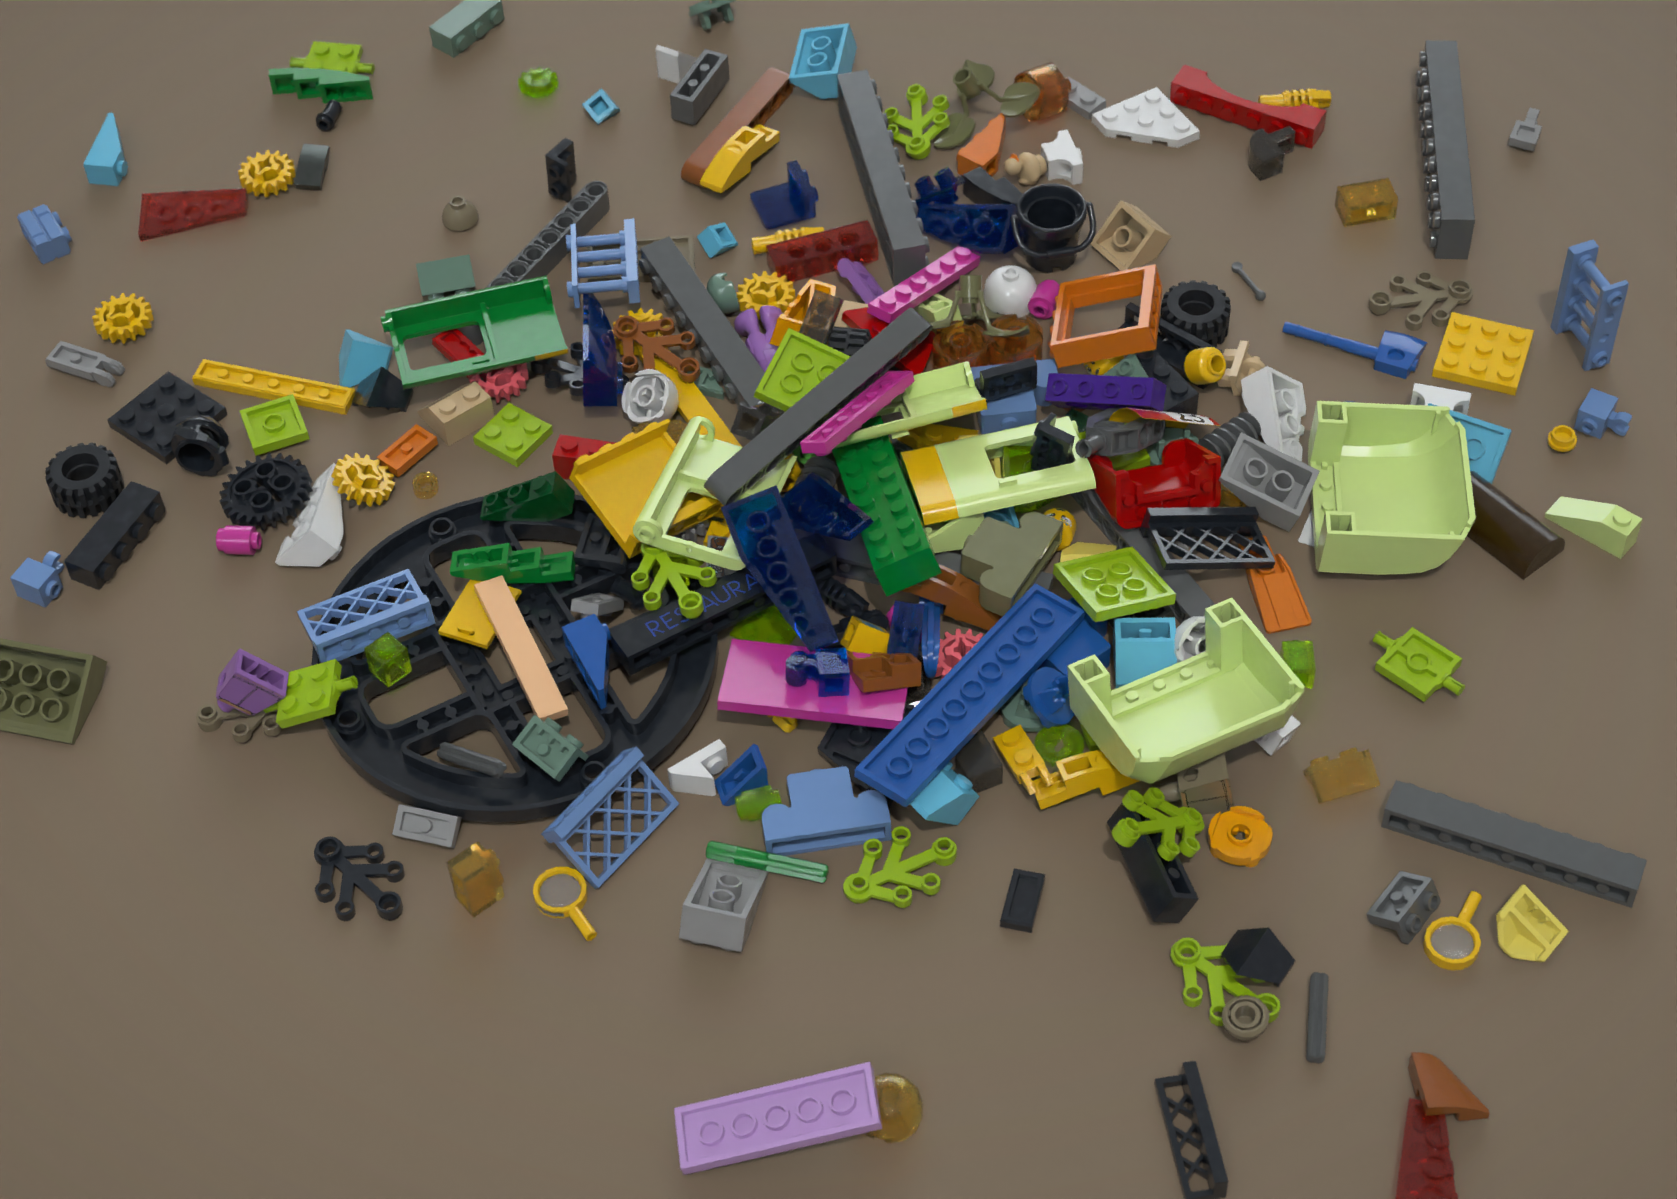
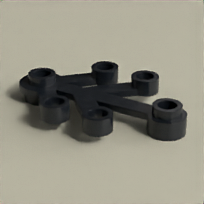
M574 342L570 345V356L577 361L579 366L552 357L530 362V368L533 372L545 374L544 380L547 388L556 389L562 385L569 384V392L573 396H582L585 393L604 390L605 393L611 396H620L629 381L625 374L615 371L611 363V352L606 349H600L595 352V364L601 366L604 373L595 371L587 357V346L582 342ZM552 369H555V370L562 371V372H565V373H568V374H566V375H561L559 372H557V371H551V370H552ZM592 380L594 382L586 383L585 381Z
M331 836L324 837L317 842L314 849V857L316 862L321 865L319 883L315 887V893L320 902L327 903L332 901L336 896L335 888L332 884L334 868L336 867L342 873L339 902L335 905V912L339 920L349 921L356 914L352 902L354 885L375 903L378 915L381 918L391 921L399 917L403 910L400 896L393 891L382 892L367 877H386L392 883L399 882L405 876L401 862L391 861L387 864H379L385 858L383 847L379 843L344 846L340 840ZM372 852H379L377 855H370ZM366 858L370 864H352L347 859ZM392 870H399L395 874L390 873ZM326 889L330 890V891H329L328 893H326V894H321V892H322L323 890H326ZM344 908H350L347 912H341Z

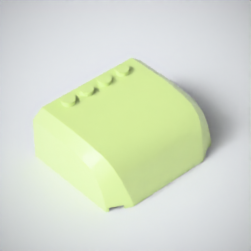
M1317 401L1309 436L1308 465L1320 471L1310 492L1315 563L1318 572L1373 575L1422 573L1439 567L1450 559L1462 545L1475 522L1476 515L1466 431L1460 421L1455 422L1449 414V407Z
M1233 598L1205 608V652L1112 691L1110 673L1095 654L1067 665L1070 709L1100 750L1121 774L1146 783H1155L1279 730L1286 725L1302 699L1305 686Z

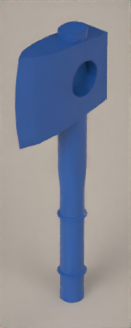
M1285 322L1282 332L1295 335V337L1305 338L1322 343L1325 346H1332L1348 353L1375 360L1374 370L1406 379L1411 371H1416L1419 358L1427 345V342L1416 337L1387 330L1384 331L1379 348L1290 322Z

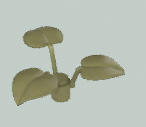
M966 59L963 67L953 76V82L957 86V93L962 101L964 113L963 115L961 113L948 115L950 125L942 129L935 136L933 145L940 149L953 148L961 145L971 137L975 130L976 122L974 119L968 118L969 109L966 100L980 95L981 91H985L995 100L1001 102L1000 110L1002 114L1012 118L1024 114L1033 106L1040 96V88L1032 83L1018 82L1008 86L1004 92V97H1000L989 89L995 78L994 70L986 64H979Z
M960 275V291H955V298L948 317L936 322H929L933 326L932 330L950 327L959 299L962 298V303H971L972 311L970 314L961 315L962 320L978 319L985 321L987 331H982L983 335L1009 338L1023 337L1030 334L1028 325L1016 331L1000 330L991 326V320L1002 319L1003 315L992 312L986 306L984 291H982V275ZM980 302L981 310L977 311L976 303Z

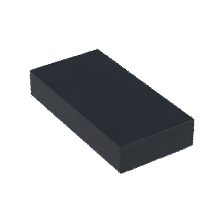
M1014 868L1000 920V927L1032 933L1045 884V874Z

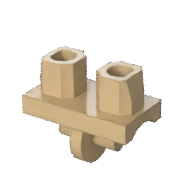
M1240 341L1238 349H1225L1223 353L1226 369L1221 380L1217 381L1218 386L1232 387L1234 396H1242L1241 379L1265 367L1258 356L1251 357L1248 354L1249 341Z

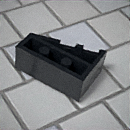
M1155 350L1135 353L1148 377L1155 378L1167 385L1163 411L1197 415L1199 393Z

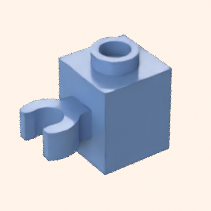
M1591 388L1578 410L1574 429L1601 439L1609 427L1616 434L1625 436L1630 426L1628 424L1632 419V415L1626 412H1615L1618 398Z
M49 551L42 563L27 558L10 577L17 596L46 608L63 588L58 574L63 570L64 564L57 561L61 555Z

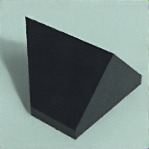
M381 366L359 383L352 405L357 407L363 405L369 408L386 407L387 410H390V408H400L401 412H406L413 395V388L404 390L402 381Z
M1269 927L1237 930L1221 953V957L1226 959L1236 975L1272 982L1277 987L1281 985L1295 964V959Z

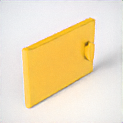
M470 579L438 632L439 635L488 649L496 634L474 588V584L483 581ZM508 586L516 602L522 590Z

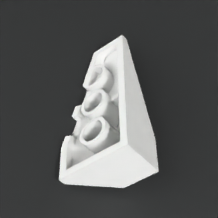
M1269 366L1241 379L1242 399L1248 412L1259 422L1261 436L1265 444L1302 462L1303 448L1299 443V436L1304 434L1301 417L1306 415L1302 383Z
M335 463L316 479L312 487L313 491L309 492L310 500L304 502L306 507L292 524L296 529L291 538L289 536L285 537L275 561L279 566L320 567L328 559L334 560L342 549L340 543L344 532L341 494L337 492L339 486H333L334 478L331 477L336 465Z

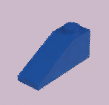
M592 614L562 626L566 649L600 709L607 707L610 661L608 641L611 640L607 624H601L596 614Z

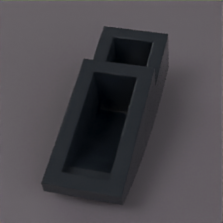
M981 166L963 174V194L973 203L1007 221H1010L1011 216L1017 215L1016 204L1022 193L1008 179L1002 177L995 181Z

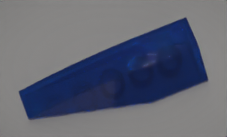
M583 294V406H617V395H623L622 362H617L614 334L609 320L594 294Z
M814 472L777 499L771 511L789 528L816 533L845 542L851 541L874 523L871 517Z
M777 485L721 507L741 561L811 653L839 642Z

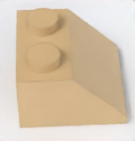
M1120 200L1094 237L1091 245L1119 270L1123 271L1141 267L1156 259L1172 236L1138 207Z
M475 381L465 384L418 410V415L450 446L485 426L494 417L491 396Z

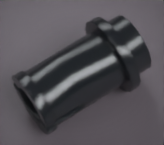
M329 100L323 112L318 113L316 116V125L320 130L329 131L334 128L335 120L342 111V105L338 101Z
M622 576L616 578L610 587V592L628 602L631 609H643V595L646 589L642 591L636 590Z

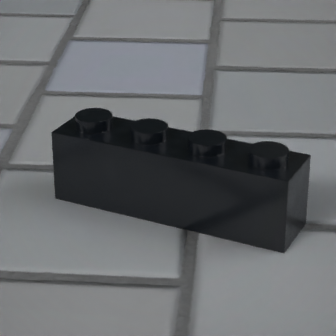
M131 481L64 560L71 580L100 590L113 577L114 572L123 561L129 558L132 550L146 537L147 532L156 521L162 518L166 510L160 492Z
M1121 803L1107 823L1112 832V829L1122 819L1133 818L1137 822L1150 819L1138 812L1128 810ZM1162 832L1141 835L1132 847H1124L1117 843L1153 922L1180 923L1199 898L1179 856L1177 855L1172 861H1167L1159 855L1157 849L1161 844Z

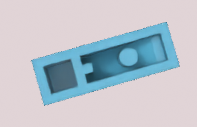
M108 113L83 163L90 184L119 186L123 176L127 174L128 164L125 161L114 113Z

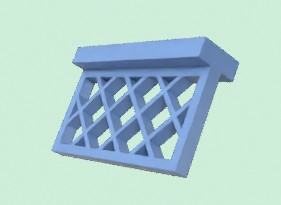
M409 569L297 611L298 617L317 652L320 663L333 659L337 661L343 660L435 624L430 601L426 595H423ZM408 582L404 589L393 588L399 583ZM373 593L379 594L376 600L366 599L368 595ZM387 596L398 597L395 603L384 602ZM344 604L351 605L348 611L339 610L338 608ZM360 606L370 608L366 614L357 613ZM323 615L319 622L308 620V618ZM332 617L342 619L338 625L328 623Z
M637 746L623 750L541 833L548 843L554 842L594 889L599 888L680 804L643 762L641 758L644 755ZM636 769L644 776V789L631 788V774ZM614 792H624V809H611V795ZM631 793H644V811L631 810ZM651 794H659L667 803L660 812L651 811ZM593 813H604V831L590 830V816ZM611 814H624V832L611 831ZM631 815H644V829L640 833L631 832ZM573 834H583V852L574 851L566 842ZM590 835H604L603 853L590 852ZM611 836H624V850L620 854L611 853ZM590 857H603V872L598 877L590 870Z

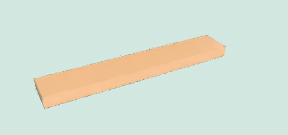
M503 576L474 584L480 603L534 714L544 721L547 717L556 720L567 716L568 708Z

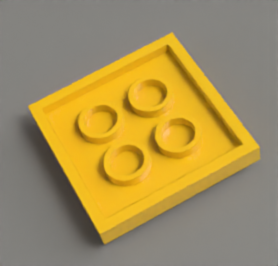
M1452 312L1433 368L1432 377L1515 396L1534 330Z

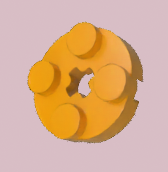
M1234 806L1230 807V811L1222 814L1220 811L1214 815L1209 824L1208 842L1210 852L1213 857L1221 859L1226 863L1255 867L1270 850L1273 835L1271 826H1268L1264 821L1265 817L1259 811L1250 807ZM1239 831L1244 832L1246 839L1238 840L1232 834L1237 835Z

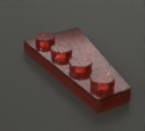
M247 189L142 193L138 231L140 242L246 216L248 205Z
M1409 1098L1395 1199H1458L1454 1184L1453 1162L1450 1158V1142L1445 1114L1426 1116L1422 1101Z

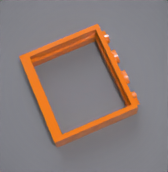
M1156 264L1060 283L1058 296H1055L1056 310H1053L1054 325L1050 326L1051 341L1048 342L1050 348L1049 355L1051 358H1055L1058 368L1156 349L1163 290ZM1142 295L1137 326L1070 339L1075 308Z

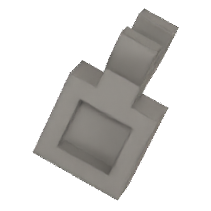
M1529 108L1524 122L1516 120L1508 145L1534 151L1542 130V126L1537 125L1540 110Z

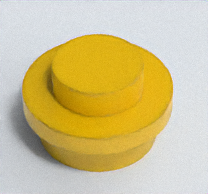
M1559 425L1549 433L1547 442L1556 451L1568 452L1575 448L1577 437L1571 427Z

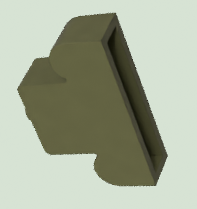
M1029 512L1021 517L1019 528H1016L991 517H986L975 533L967 537L961 552L960 574L980 582L978 599L983 608L1004 616L1032 587L1062 542L1063 522L1041 513Z

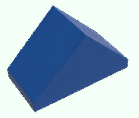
M752 744L715 780L722 805L731 806L769 795L767 768L758 745Z

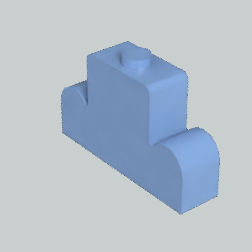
M1055 358L1035 360L1037 363L1036 389L986 402L987 410L977 412L981 434L1036 422V405H1052L1045 401L1049 373H1058ZM1005 364L971 367L974 383L976 378H980V371Z
M845 766L789 774L787 776V789L790 807L783 804H772L765 808L762 813V828L766 852L784 856L862 845L869 839H878L880 842L892 840L891 819L885 796L879 791L867 790L855 798L849 769Z

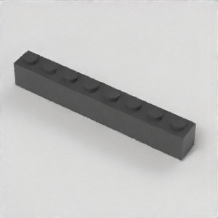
M1398 780L1395 781L1389 796L1381 825L1383 828L1630 908L1633 906L1647 862L1646 859L1639 858L1631 853L1620 852L1605 847L1600 843H1592L1574 837L1569 833L1551 830L1537 823H1529L1511 817L1506 813H1498L1482 808L1474 803L1460 801L1446 794L1435 793L1412 783H1404Z

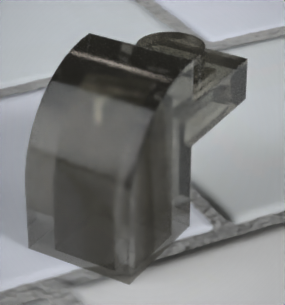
M1291 126L1267 134L1261 128L1251 136L1248 166L1259 181L1283 172L1284 155L1294 151L1296 132Z

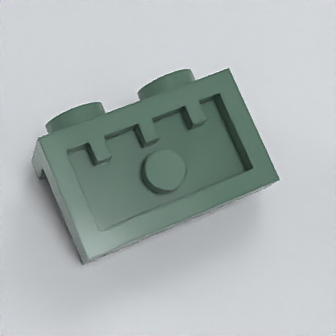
M534 715L512 745L560 782L578 757L586 761L589 755L581 750L584 745L581 741L570 733L567 737L560 733L563 727L550 717H547L544 721Z

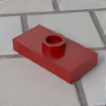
M458 329L443 331L432 339V345L450 362L477 357L478 354L484 355Z

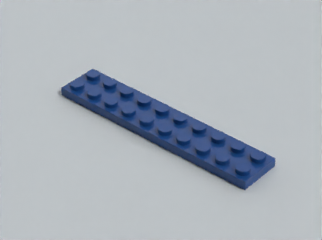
M1035 583L855 768V777L906 808L1084 620L1085 611Z

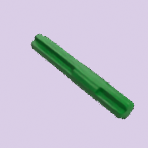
M709 841L706 847V858L820 883L826 882L829 874V866L823 863L717 841Z

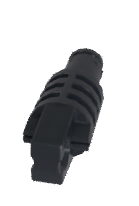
M833 577L808 588L814 592L816 599L849 617L860 618L870 605L853 589L848 588L845 584H841L840 581L835 580Z

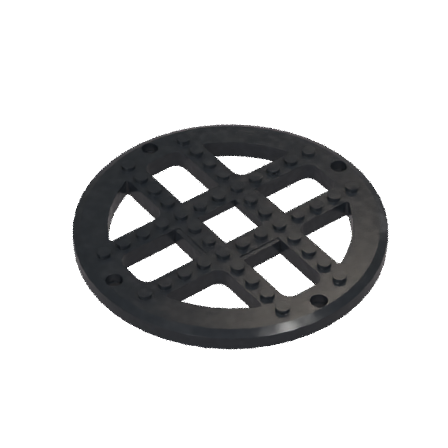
M580 495L574 496L572 514L549 522L482 520L480 515L484 496L455 503L410 522L381 541L349 571L331 597H336L409 569L423 595H426L429 599L435 619V624L430 625L422 634L362 659L363 652L338 661L342 665L340 678L344 679L355 676L358 680V688L343 691L337 701L335 714L321 719L330 739L342 757L373 786L396 800L413 807L459 816L463 820L485 822L526 821L561 814L595 780V778L591 777L598 776L623 750L635 746L643 753L644 756L641 759L652 771L687 736L709 698L718 663V633L670 656L665 676L657 692L637 719H632L609 682L607 707L600 709L565 647L562 626L576 621L570 612L572 599L595 593L608 594L610 593L612 583L619 576L632 583L631 575L637 571L644 557L642 552L632 558H627L628 567L624 574H616L610 569L578 565L575 567L574 580L548 583H506L507 586L522 590L516 604L528 628L532 627L553 660V662L546 665L561 695L563 696L573 691L604 740L598 747L585 752L589 755L586 761L578 757L559 782L512 745L528 724L523 713L532 710L518 679L515 678L501 684L481 652L482 647L439 635L438 630L455 603L435 572L434 567L438 563L451 558L452 552L505 543H510L513 551L523 550L517 539L554 540L578 545L588 514L595 512L585 498ZM615 538L608 555L616 556L619 544ZM669 556L672 562L688 565L686 559ZM657 561L648 574L650 579L649 587H651L660 569ZM681 576L689 591H696L698 588L703 587L698 579ZM667 581L661 593L662 605L660 608L679 599L669 581ZM408 582L399 583L393 588H405ZM373 593L368 595L366 599L376 600L379 594ZM387 596L384 602H390L394 596ZM344 604L339 606L338 609L348 611L351 605ZM360 606L357 613L366 614L370 608ZM647 611L641 615H638L632 619H629L623 623L609 628L610 633L615 631L620 626L634 622L642 618L645 614L654 611ZM332 617L328 623L338 625L342 619ZM497 636L494 637L490 645L499 642ZM611 640L608 641L610 650L609 671L622 665L612 652ZM314 646L311 666L320 663ZM444 665L447 666L463 693L394 724L380 722L368 704L376 695ZM476 730H488L495 735L517 773H504L501 778H496L481 772L440 764L421 755L440 747V744L443 742L449 743ZM638 769L631 774V784L643 777Z

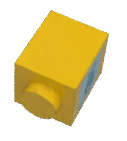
M852 616L840 644L852 652L872 654L873 652L888 653L892 635L882 627Z

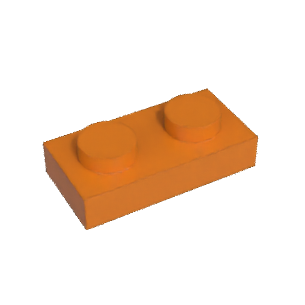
M416 424L377 456V459L380 460L379 465L381 467L388 466V471L399 478L438 445L437 437Z

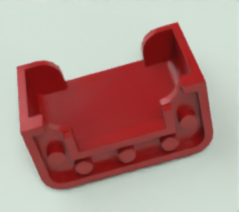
M1188 438L1169 442L1162 451V464L1115 471L1109 457L1095 454L1087 457L1096 481L1095 492L1112 520L1124 529L1141 527L1147 508L1218 507L1220 504L1221 482L1219 478L1221 476V456Z

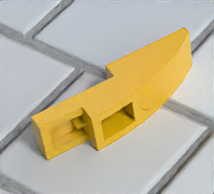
M759 124L754 128L743 126L723 145L713 158L700 180V185L714 192L723 193L751 172V162L780 141V132Z
M1101 750L1089 751L1056 761L1059 771L1050 774L1054 784L1048 787L1041 778L1033 780L1036 787L1034 795L1041 810L1098 787L1104 796L1139 782V780L1121 774Z

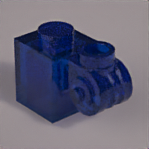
M846 648L815 649L814 654H807L804 651L793 652L786 660V682L789 685L800 687L807 683V679H811L816 682L818 697L848 696L850 670Z

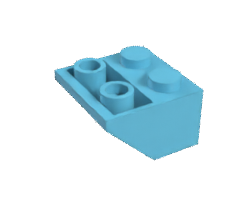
M1175 617L1114 618L1113 654L1115 688L1124 686L1177 663L1174 653Z

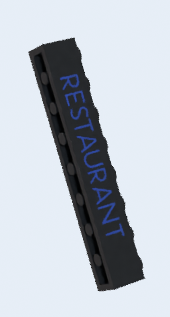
M818 532L808 537H803L788 547L776 550L771 555L748 564L742 570L723 576L711 587L698 588L695 592L702 596L704 610L698 618L688 619L683 616L677 599L654 612L645 614L634 622L620 626L610 633L612 652L631 676L836 575L837 555Z

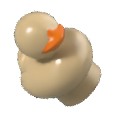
M1023 152L1017 157L1013 153L1005 161L1004 170L1009 175L1018 174L1020 178L1019 183L1028 186L1038 182L1040 176L1046 173L1047 165L1045 159L1040 154L1034 155L1030 152Z

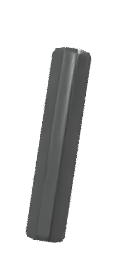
M447 742L441 743L440 749L437 750V756L445 761L496 778H501L507 769L506 764L499 759Z
M1314 972L1311 974L1306 1052V1059L1310 1063H1322L1325 1058L1329 977L1326 973Z

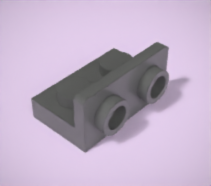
M1399 871L1366 915L1370 924L1397 930L1401 942L1409 944L1415 935L1420 932L1431 914L1438 908L1441 900L1432 878Z

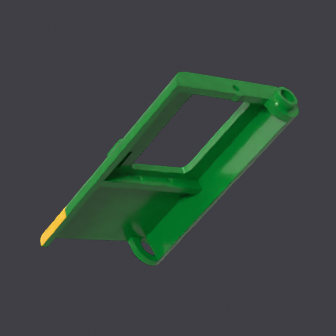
M546 275L384 310L385 316L380 317L384 333L390 332L404 390L568 354V348L554 309ZM471 325H478L480 327L486 354L418 370L410 369L404 346L405 340Z

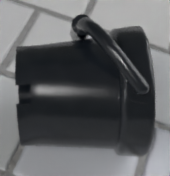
M1057 183L1041 184L1028 189L1020 196L1016 204L1017 215L1010 217L1013 236L1017 246L1026 255V262L1035 270L1045 273H1053L1054 267L1061 266V271L1068 269L1074 264L1077 253L1085 250L1092 243L1096 234V217L1093 204L1086 202L1082 195L1073 188ZM1088 212L1090 231L1087 238L1078 245L1080 230L1084 225ZM1018 225H1020L1022 228L1023 240L1021 238Z

